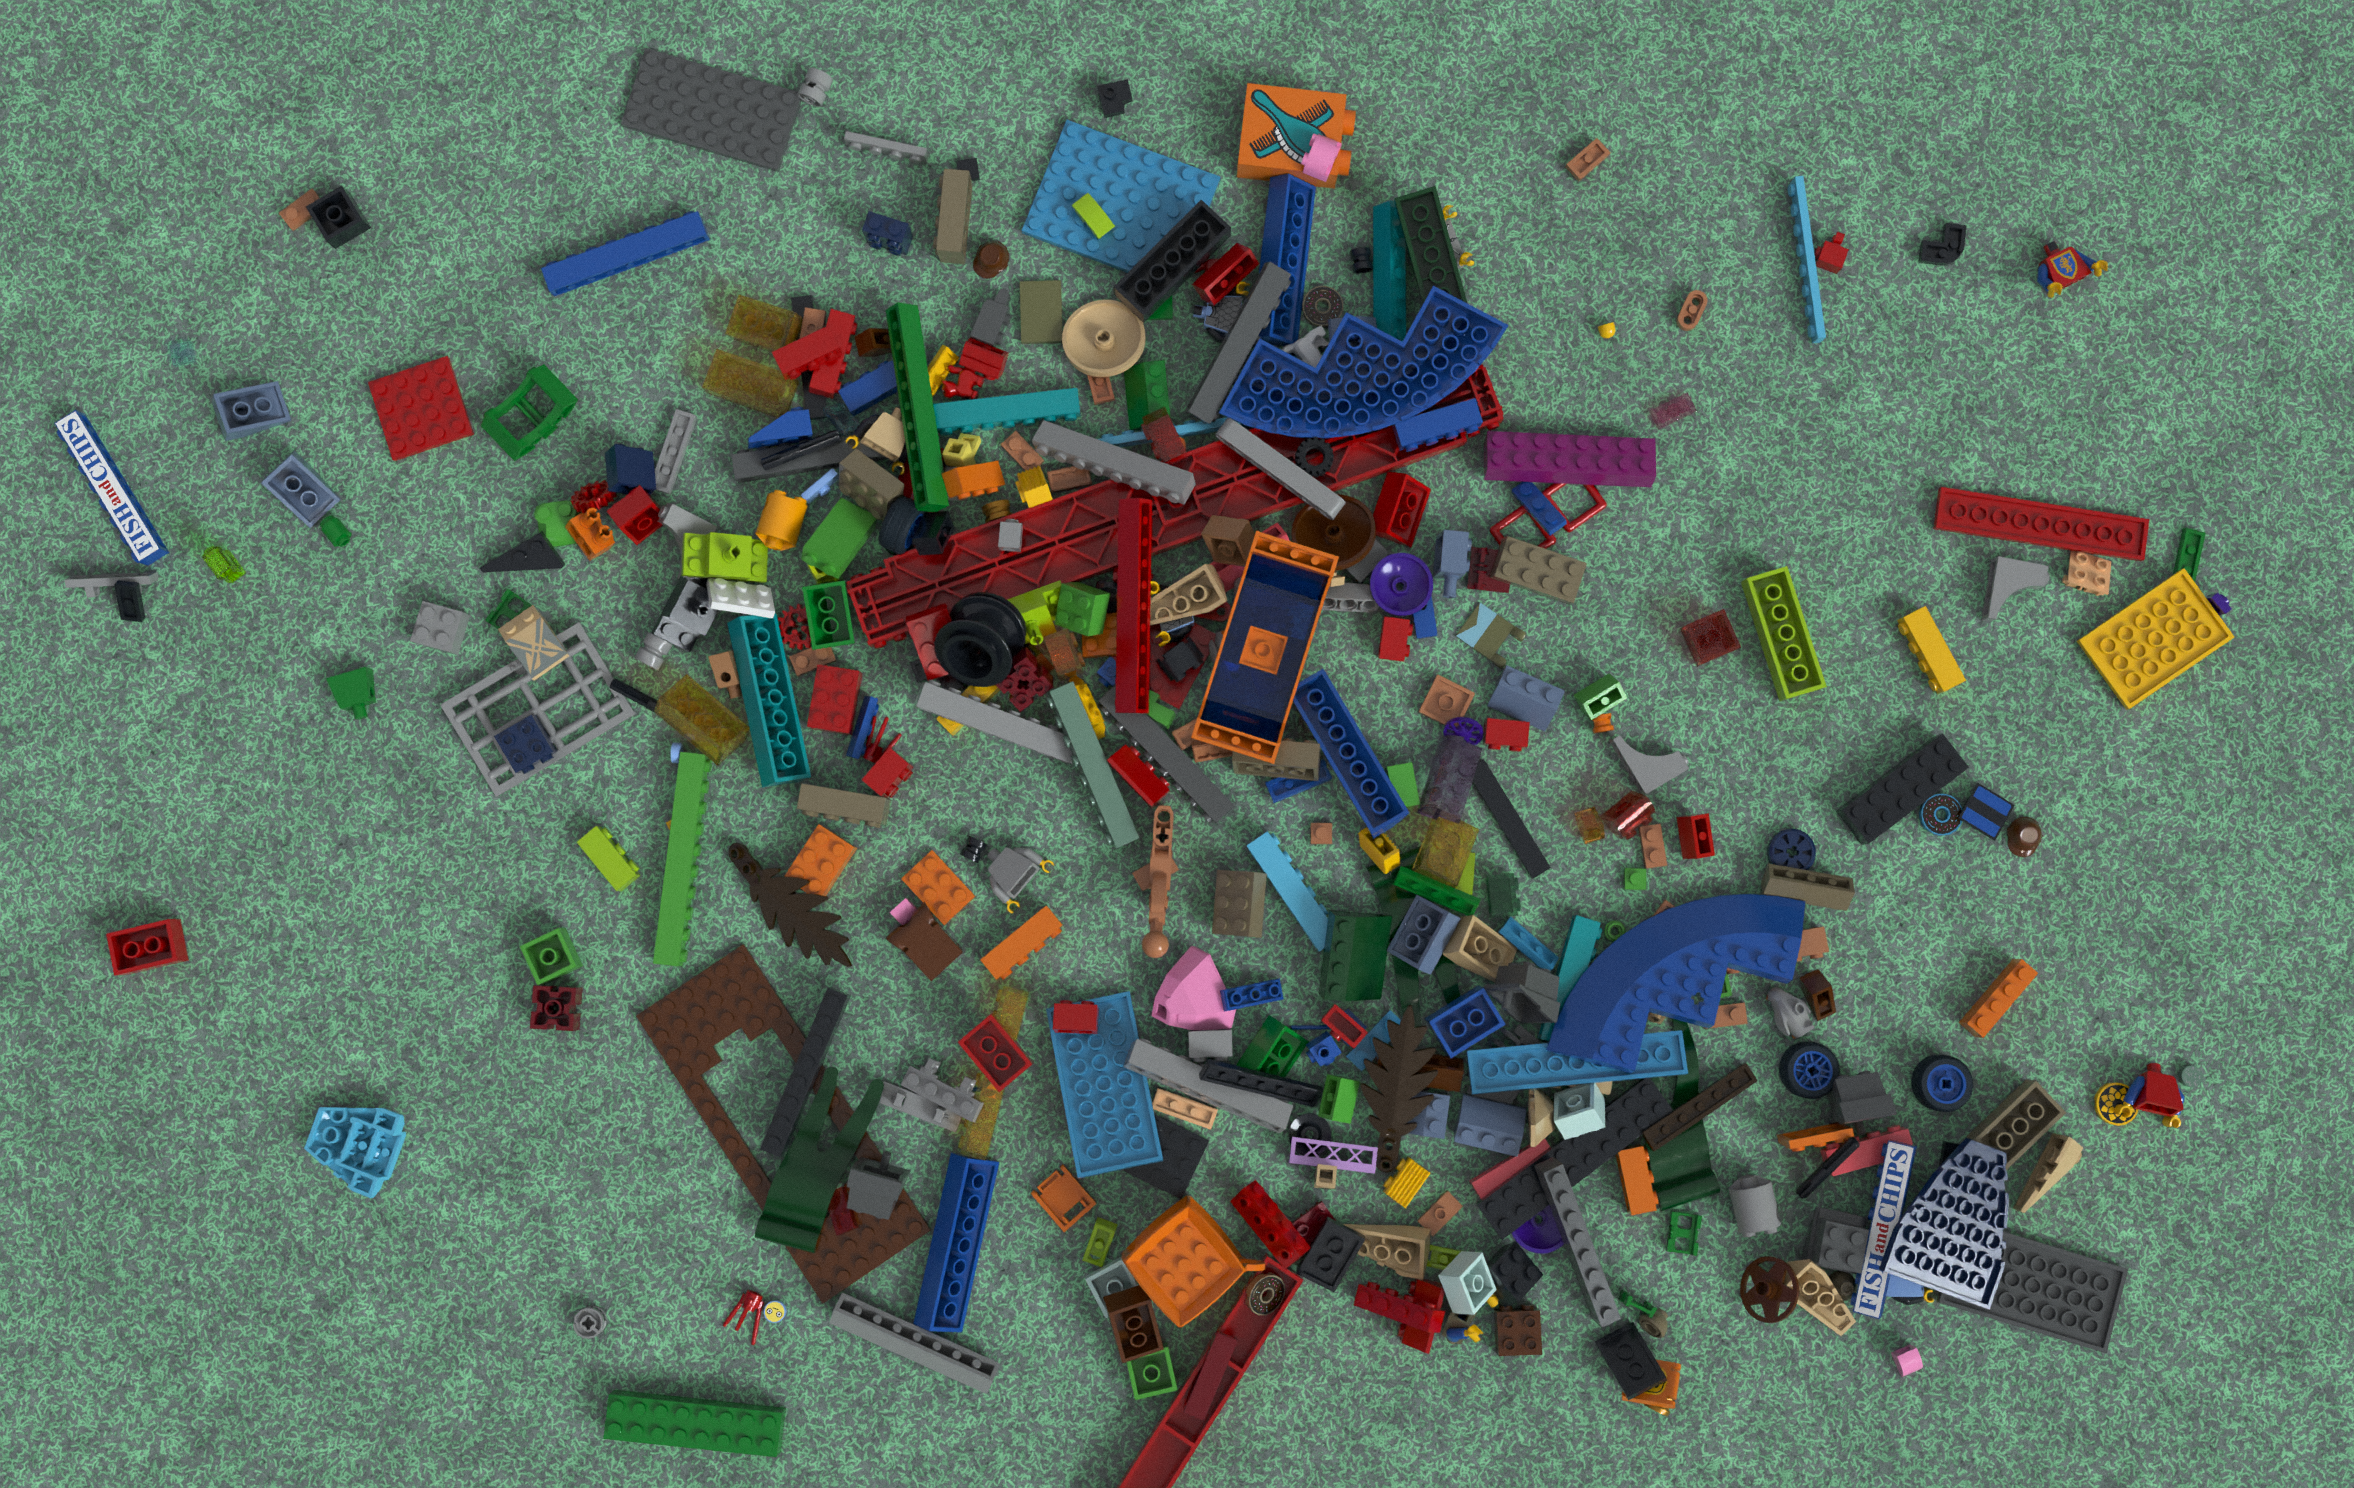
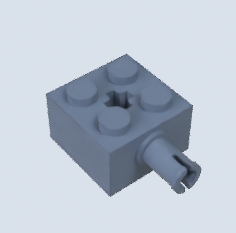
M1443 530L1436 536L1433 578L1444 579L1443 597L1456 598L1457 580L1469 571L1470 560L1467 559V551H1470L1472 544L1469 532Z

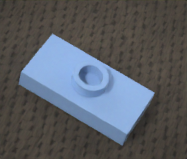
M830 469L805 490L801 496L807 500L808 504L819 496H825L831 490L830 486L839 480V475L834 469Z

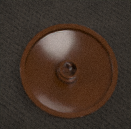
M1340 494L1337 495L1346 503L1334 520L1328 519L1307 504L1294 519L1291 531L1294 543L1339 556L1335 571L1352 567L1364 559L1372 549L1376 538L1374 517L1368 507L1356 498Z

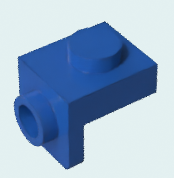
M1109 657L1097 671V675L1100 677L1098 681L1106 688L1109 685L1111 687L1116 685V661L1112 657Z

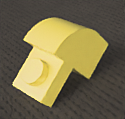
M960 433L958 440L949 438L942 453L945 464L954 467L975 465L974 457L981 444L980 436Z

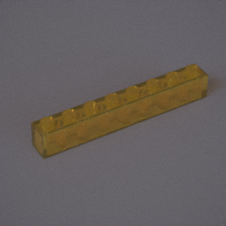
M1003 986V990H998L996 1001L999 1002L998 1010H993V1014L1017 1041L1030 992ZM981 1072L976 1075L975 1080L977 1082L975 1085L978 1087L974 1098L982 1101L984 1105L975 1123L965 1119L963 1127H966L967 1130L965 1136L961 1135L958 1148L961 1149V1155L986 1160L1005 1088L998 1092Z

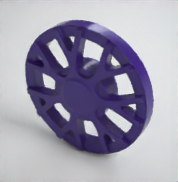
M1456 717L1450 719L1445 724L1443 734L1445 739L1452 745L1469 748L1481 742L1483 728L1477 721L1471 718Z

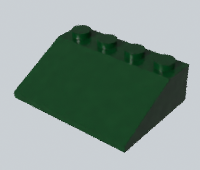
M1329 910L1318 992L1324 1000L1361 1001L1381 999L1392 923L1391 915Z

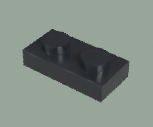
M117 580L114 587L121 620L143 622L145 612L139 583Z

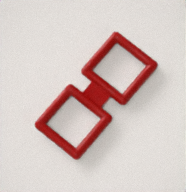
M1553 483L1541 493L1566 519L1567 524L1563 526L1566 532H1572L1607 506L1606 501L1594 485L1583 484L1597 504L1569 522L1550 496L1566 484ZM1523 506L1517 508L1489 529L1491 535L1500 546L1503 538L1500 531L1527 512L1546 538L1537 546L1547 549L1556 543V538L1553 534L1549 536Z

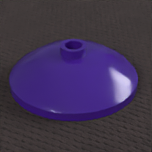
M1394 553L1379 561L1373 569L1370 577V591L1376 604L1385 612L1396 616H1408L1420 611L1428 603L1433 592V578L1428 566L1420 558L1408 553ZM1397 583L1402 584V590L1396 588Z
M1549 1205L1511 1233L1521 1247L1534 1253H1550L1564 1245ZM1537 1215H1540L1542 1218L1540 1223H1536L1534 1220Z

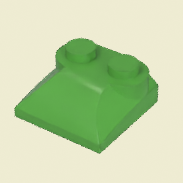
M557 501L536 506L534 515L538 522L539 532L543 531L553 547L577 544L565 528L570 519L580 514L576 509L574 510L571 501Z

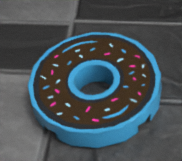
M1944 793L1934 794L1923 802L1919 810V819L1923 828L1937 836L1949 835L1955 832L1962 824V821L1958 819L1962 807L1958 800L1951 795ZM1938 809H1943L1946 812V818L1943 821L1936 817Z

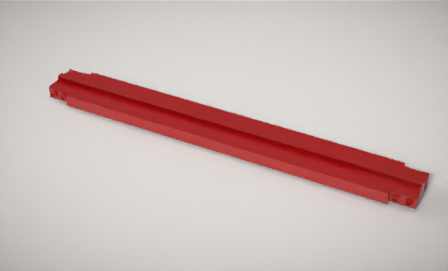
M1481 364L1456 390L1432 407L1417 414L1420 415L1476 398L1483 420L1481 426L1478 427V431L1469 434L1464 431L1458 433L1459 436L1446 440V437L1438 439L1437 443L1426 446V443L1418 445L1417 449L1406 452L1405 449L1399 450L1392 428L1393 425L1354 436L1322 438L1333 449L1334 459L1330 470L1325 475H1320L1315 479L1334 492L1464 446L1467 442V435L1468 438L1479 435L1483 429L1487 428L1488 431L1500 427L1499 424L1504 419L1503 407L1499 404L1486 367ZM1256 428L1248 430L1295 465H1297L1295 463L1297 448L1303 441L1308 439L1269 433ZM1219 440L1160 461L1193 473L1195 486L1185 505L1178 502L1172 503L1167 498L1159 495L1153 496L1148 491L1137 490L1123 482L1117 483L1109 479L951 535L943 554L919 555L915 548L906 551L904 554L884 559L886 568L876 567L870 570L871 573L867 575H854L850 577V581L846 582V588L851 596L863 633L868 638V645L871 648L879 649L885 647L888 641L894 640L899 642L907 638L906 635L910 634L906 623V616L944 603L947 604L950 612L953 606L968 594L988 592L1007 600L1059 580L1061 584L1076 581L1082 582L1113 571V568L1118 567L1119 499L1143 498L1152 500L1151 557L1203 539L1201 533L1212 515L1245 519L1250 522L1304 503V501ZM1312 449L1306 453L1305 458L1308 464L1317 466L1322 463L1323 454L1317 449ZM1006 519H1016L1019 521L1018 523H1022L1021 552L999 550L1000 521L1006 522Z

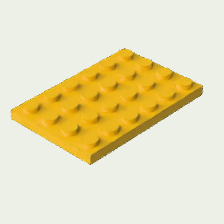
M2183 568L2078 639L2077 643L2125 709L2128 710L2234 638V635L2185 568Z

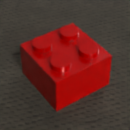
M641 485L631 490L628 495L614 503L607 510V513L618 528L636 545L663 526L658 522L660 518L658 513L661 507Z
M889 747L862 778V781L881 797L892 798L898 792L899 788L897 786L901 781L906 782L913 774L911 771L913 766Z

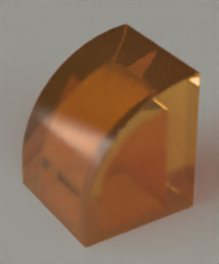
M1595 807L1574 813L1584 844L1605 838L1604 824Z

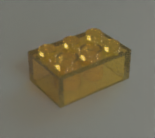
M738 295L725 334L733 340L773 352L796 341L803 318L796 312Z
M1443 811L1434 815L1412 870L1455 888L1458 886L1479 829Z

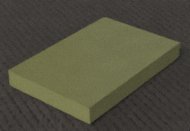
M1061 280L1020 281L1021 344L1062 343Z

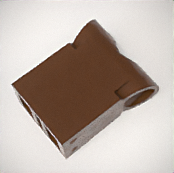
M923 902L912 913L909 923L897 926L885 937L891 944L904 951L930 981L935 979L963 953L962 947L935 920L926 902Z

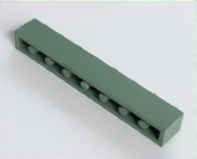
M1068 682L1049 690L1046 702L1050 709H1054L1056 714L1054 717L1055 723L1059 729L1062 728L1065 735L1062 737L1063 742L1067 748L1070 747L1073 754L1071 756L1072 763L1075 768L1078 767L1080 770V782L1089 791V795H1087L1089 803L1092 807L1095 806L1097 810L1096 819L1099 825L1103 826L1106 831L1104 838L1109 846L1112 845V848H1119L1139 839V835L1074 682Z

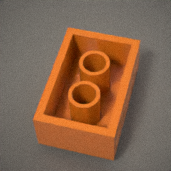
M818 824L784 877L808 879L810 883L800 888L808 894L826 896L857 850V847L825 826Z

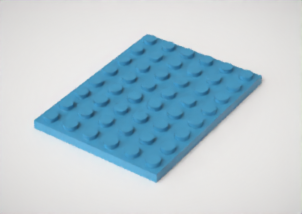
M1066 120L1022 228V234L1128 273L1200 200L1210 207L1221 177ZM1086 193L1092 196L1115 225L1114 228L1100 239L1095 237L1087 224L1080 219L1071 206Z

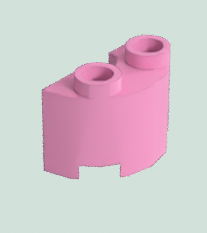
M1313 134L1309 146H1312L1310 153L1305 152L1301 162L1304 165L1303 173L1326 182L1342 143L1321 134Z

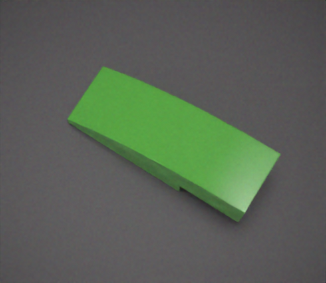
M1149 690V713L1146 714L1154 722L1168 730L1176 716L1175 711L1158 704L1161 698L1160 695Z

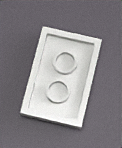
M708 578L706 585L710 609L768 618L774 617L775 608L770 587L746 584L741 581H727L722 578Z

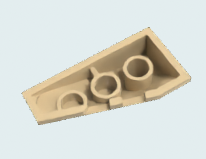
M1204 564L1152 597L1150 601V625L1207 613L1225 603L1227 597L1224 584L1215 567L1210 564Z
M1540 1088L1529 1089L1528 1128L1531 1147H1536L1555 1130L1554 1102Z
M2052 1133L2013 1209L2025 1213L2080 1161L2083 1147L2068 1136Z
M1343 1224L1365 1235L1366 1240L1358 1251V1255L1362 1257L1367 1256L1377 1261L1378 1265L1382 1267L1385 1265L1395 1270V1273L1401 1276L1424 1279L1430 1250L1431 1229L1410 1225Z
M1810 1259L1787 1262L1794 1270L1799 1282L1797 1304L1842 1336L1856 1321L1825 1270ZM1786 1271L1784 1284L1793 1289L1791 1277Z

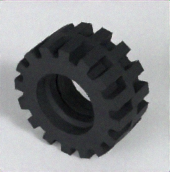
M1314 437V439L1308 438L1306 441H1303L1298 446L1295 455L1297 466L1315 478L1325 475L1330 470L1334 459L1333 449L1330 447V444L1326 443L1322 438L1321 440L1318 439V437ZM1317 449L1323 454V461L1320 465L1312 466L1308 464L1305 456L1309 450Z

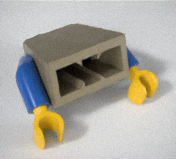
M1492 1294L1486 1302L1493 1308L1498 1304L1499 1300ZM1451 1311L1442 1335L1451 1344H1462L1463 1340L1468 1337L1476 1343L1480 1341L1478 1335L1483 1334V1332L1475 1324L1472 1325L1476 1313L1469 1315L1457 1314Z

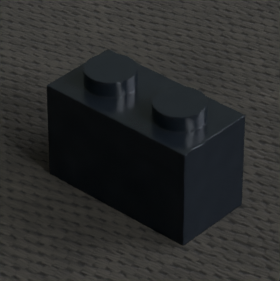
M948 511L924 513L912 537L913 545L916 547L919 555L943 554L955 528Z

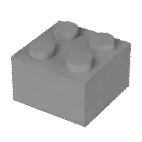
M422 601L410 641L458 655L470 615L462 611Z
M1231 1029L1188 1030L1189 1058H1193L1194 1062L1207 1061L1206 1057H1215L1216 1061H1227L1228 1056H1233Z

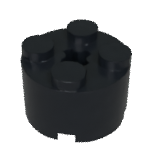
M1190 636L1186 638L1187 643L1184 644L1181 641L1163 654L1164 660L1160 661L1159 658L1156 660V663L1170 681H1180L1187 675L1185 673L1186 670L1189 668L1195 670L1204 663L1202 660L1204 657L1203 653Z

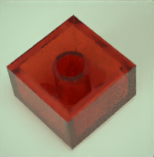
M1165 406L1142 417L1144 423L1141 424L1147 440L1152 439L1153 441L1150 445L1156 459L1161 458L1163 463L1186 453Z
M1724 609L1680 628L1697 667L1741 648Z

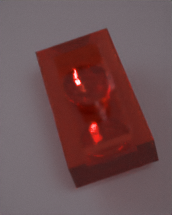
M839 1187L835 1190L828 1207L836 1236L859 1228L854 1211L847 1208L849 1195L846 1187Z

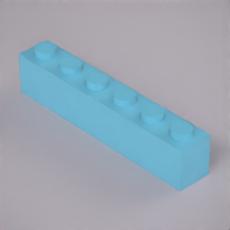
M1267 831L1246 847L1264 874H1267V878L1319 952L1325 947L1328 924L1326 915L1329 913L1322 903L1317 904L1314 899L1316 894L1310 886L1306 887L1301 881L1304 877L1299 869L1296 868L1294 870L1290 865L1292 859L1286 851L1282 852L1277 845L1280 842L1275 834L1272 833L1270 835Z

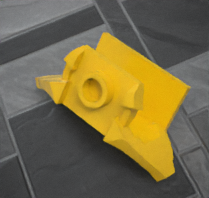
M1075 675L1069 679V682H1074L1096 737L1100 740L1105 737L1104 719L1087 683L1085 684L1083 679Z

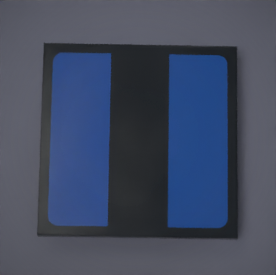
M1977 783L1963 806L1958 819L1995 841L2015 805Z

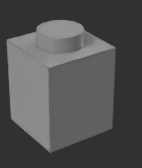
M1006 519V522L1000 521L999 550L1021 552L1023 525L1018 523V520Z

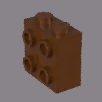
M1521 1304V1308H1513L1512 1305L1508 1307L1499 1305L1498 1309H1494L1495 1342L1498 1356L1542 1355L1540 1310L1534 1307V1304Z

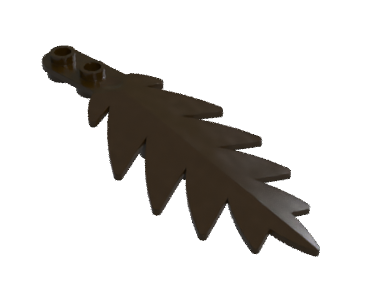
M733 843L729 848L730 860L750 884L751 900L757 902L759 897L761 911L768 929H774L777 916L779 928L787 947L792 945L795 932L801 951L806 959L810 958L814 945L825 965H830L833 958L840 964L851 967L852 964L847 954L840 947L848 942L849 938L840 933L825 929L839 921L842 917L828 912L809 911L827 901L828 896L808 893L796 894L795 891L810 883L808 879L773 877L781 871L780 868L762 869L760 863L753 858L746 845Z
M1408 1005L1400 1025L1387 1020L1388 1033L1393 1047L1376 1037L1372 1039L1378 1057L1385 1068L1367 1058L1363 1061L1371 1079L1380 1090L1378 1092L1364 1083L1360 1085L1364 1097L1377 1116H1368L1372 1126L1380 1132L1376 1167L1386 1173L1392 1172L1397 1166L1401 1136L1410 1133L1417 1127V1122H1407L1420 1114L1434 1099L1433 1094L1412 1097L1422 1091L1438 1075V1070L1416 1073L1430 1060L1436 1052V1047L1415 1050L1422 1041L1427 1031V1026L1415 1027L1412 1005Z

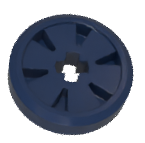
M1785 829L1779 831L1771 838L1767 847V856L1770 864L1808 870L1814 863L1816 848L1813 840L1805 832L1798 829ZM1794 847L1793 851H1796V855L1790 858L1787 849Z

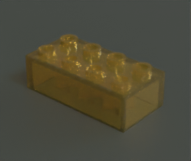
M716 349L702 388L707 394L779 418L786 412H789L799 381L797 378L785 380L780 370Z
M687 674L658 698L654 709L657 715L717 766L746 741L750 731L749 726Z

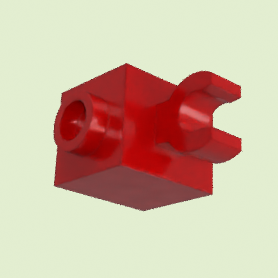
M1837 231L1836 235H1833L1831 242L1825 240L1821 246L1816 247L1814 251L1816 267L1835 274L1842 269L1849 249L1840 246L1845 234Z

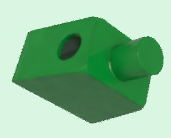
M363 667L326 678L340 709L345 711L353 710L355 720L368 717L365 706L376 703L372 669Z

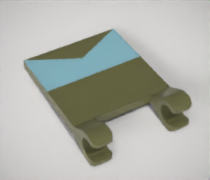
M1479 603L1456 637L1502 669L1507 661L1502 656L1496 654V651L1509 634L1522 642L1526 633L1482 603Z

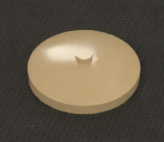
M1097 300L1081 306L1068 318L1062 333L1063 349L1068 361L1080 372L1094 377H1110L1128 370L1142 355L1146 342L1143 322L1122 302L1115 300Z

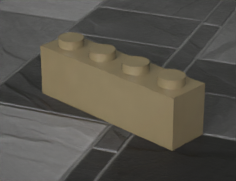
M1769 863L1761 880L1762 895L1781 896L1806 901L1805 904L1844 911L1848 910L1855 894L1853 878Z

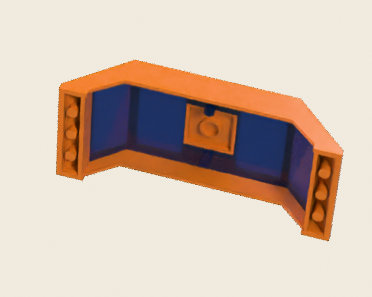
M1256 531L1191 736L1192 739L1272 764L1275 763L1286 721L1339 556Z

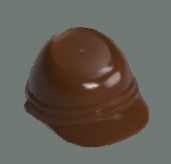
M989 241L980 245L973 260L975 273L984 279H990L1007 268L1009 262L1007 247L999 241Z
M2030 817L2016 818L2007 828L2009 850L2019 857L2031 856L2043 837L2038 822Z

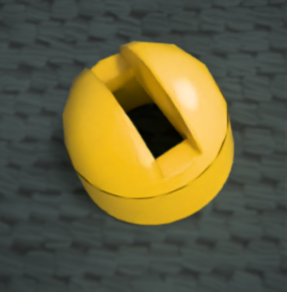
M1614 322L1598 326L1600 335L1603 338H1611L1615 334Z

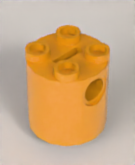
M774 490V492L767 494L765 506L755 533L766 547L777 551L796 547L808 508L806 499L796 496L794 499L786 497L787 493L780 490Z

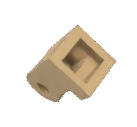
M1317 1164L1314 1188L1335 1189L1337 1166Z

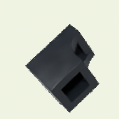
M1128 79L1097 86L1104 118L1125 114L1123 106L1132 102Z

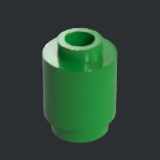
M331 515L321 521V531L333 546L343 547L350 542L352 534L339 518Z

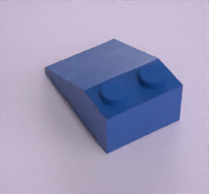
M803 407L791 408L790 412H786L749 437L748 449L762 446H778L781 443L794 444L799 443L801 440L812 439L813 433L809 409L804 410Z

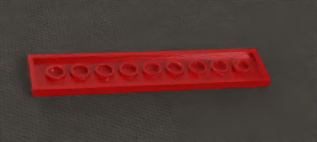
M1940 487L1938 489L1933 529L2144 561L2149 519Z

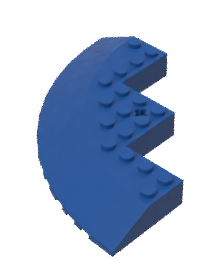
M1435 286L1429 292L1403 342L1346 312L1316 368L1259 339L1219 414L1243 425L1269 433L1300 438L1345 437L1380 430L1417 415L1456 390L1479 368L1494 350L1509 325ZM1358 340L1359 346L1352 347L1350 341Z
M1760 894L1720 895L1694 900L1667 909L1642 921L1607 947L1581 975L1560 1011L1546 1050L1626 1073H1633L1636 1069L1649 1012L1701 1027L1711 1028L1715 1024L1727 968L1785 984L1792 981L1802 939L1806 901ZM1697 997L1699 1003L1694 1004V1000L1691 998Z

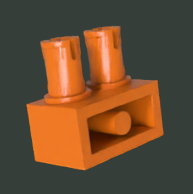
M589 508L585 513H580L570 519L565 526L589 561L611 549L615 543L612 530L609 531V526L602 525L600 513H596L598 510L595 508Z

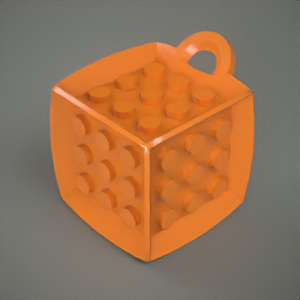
M1190 1195L1179 1200L1156 1218L1134 1239L1121 1255L1122 1261L1141 1288L1178 1327H1183L1210 1307L1244 1272L1265 1270L1264 1261L1242 1257L1217 1222Z

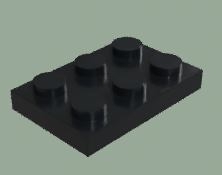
M1327 1217L1311 1243V1248L1305 1253L1298 1265L1296 1274L1335 1292L1366 1240L1365 1235Z
M1634 1322L1595 1341L1598 1350L1627 1400L1667 1381L1665 1374Z

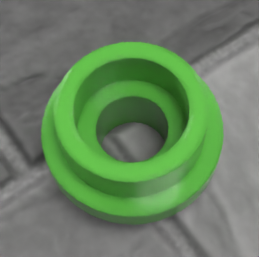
M1610 921L1604 928L1605 937L1612 942L1626 933L1625 926L1619 921ZM1613 927L1618 929L1617 935L1611 933Z

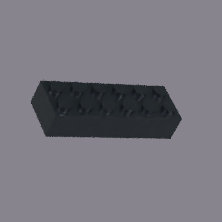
M1200 200L1113 287L1114 295L1144 323L1231 236V227L1205 202Z
M1944 734L1936 735L1836 810V812L1861 845L1870 844L1967 770L1969 766Z

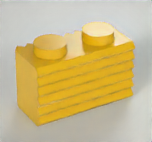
M1037 466V468L1033 467V469L1030 468L1029 471L1025 470V472L1017 473L1019 481H1016L1015 484L1022 503L1027 502L1028 507L1031 508L1053 500L1040 466Z
M1367 827L1358 833L1359 846L1384 874L1400 865L1399 849H1397V846H1394L1392 840H1389L1387 834L1382 833L1373 839Z
M1408 1156L1406 1159L1402 1158L1395 1168L1398 1170L1393 1177L1389 1176L1383 1184V1187H1385L1383 1192L1404 1208L1409 1205L1430 1175L1428 1170Z

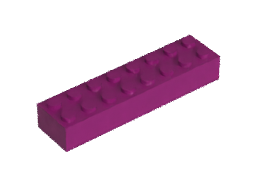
M1487 431L1484 440V480L1651 488L1656 478L1655 438Z

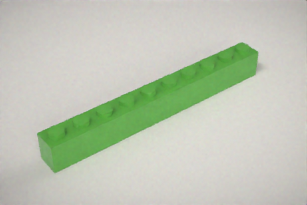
M680 752L653 964L683 966V962L686 963L688 950H685V944L690 939L688 921L693 916V907H690L691 899H694L696 894V887L693 886L694 878H697L699 870L698 865H696V858L701 853V844H698L699 835L702 836L704 831V823H701L702 814L706 813L707 803L704 802V795L709 791V781H706L707 772H711L712 760H709V756L706 754Z

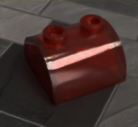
M1631 790L1599 817L1614 835L1620 839L1625 837L1628 840L1636 835L1635 828L1640 824L1646 826L1652 822L1653 818L1651 815L1655 813V808L1646 795Z

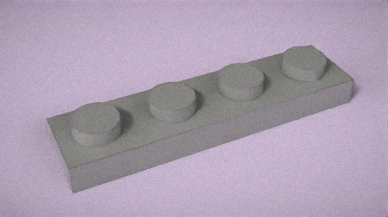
M848 131L845 133L844 140L846 145L852 150L861 151V149H865L874 155L888 154L889 157L900 160L901 157L907 158L915 164L927 163L929 154L927 148Z
M678 409L675 410L655 468L656 491L671 495L697 420L696 415Z

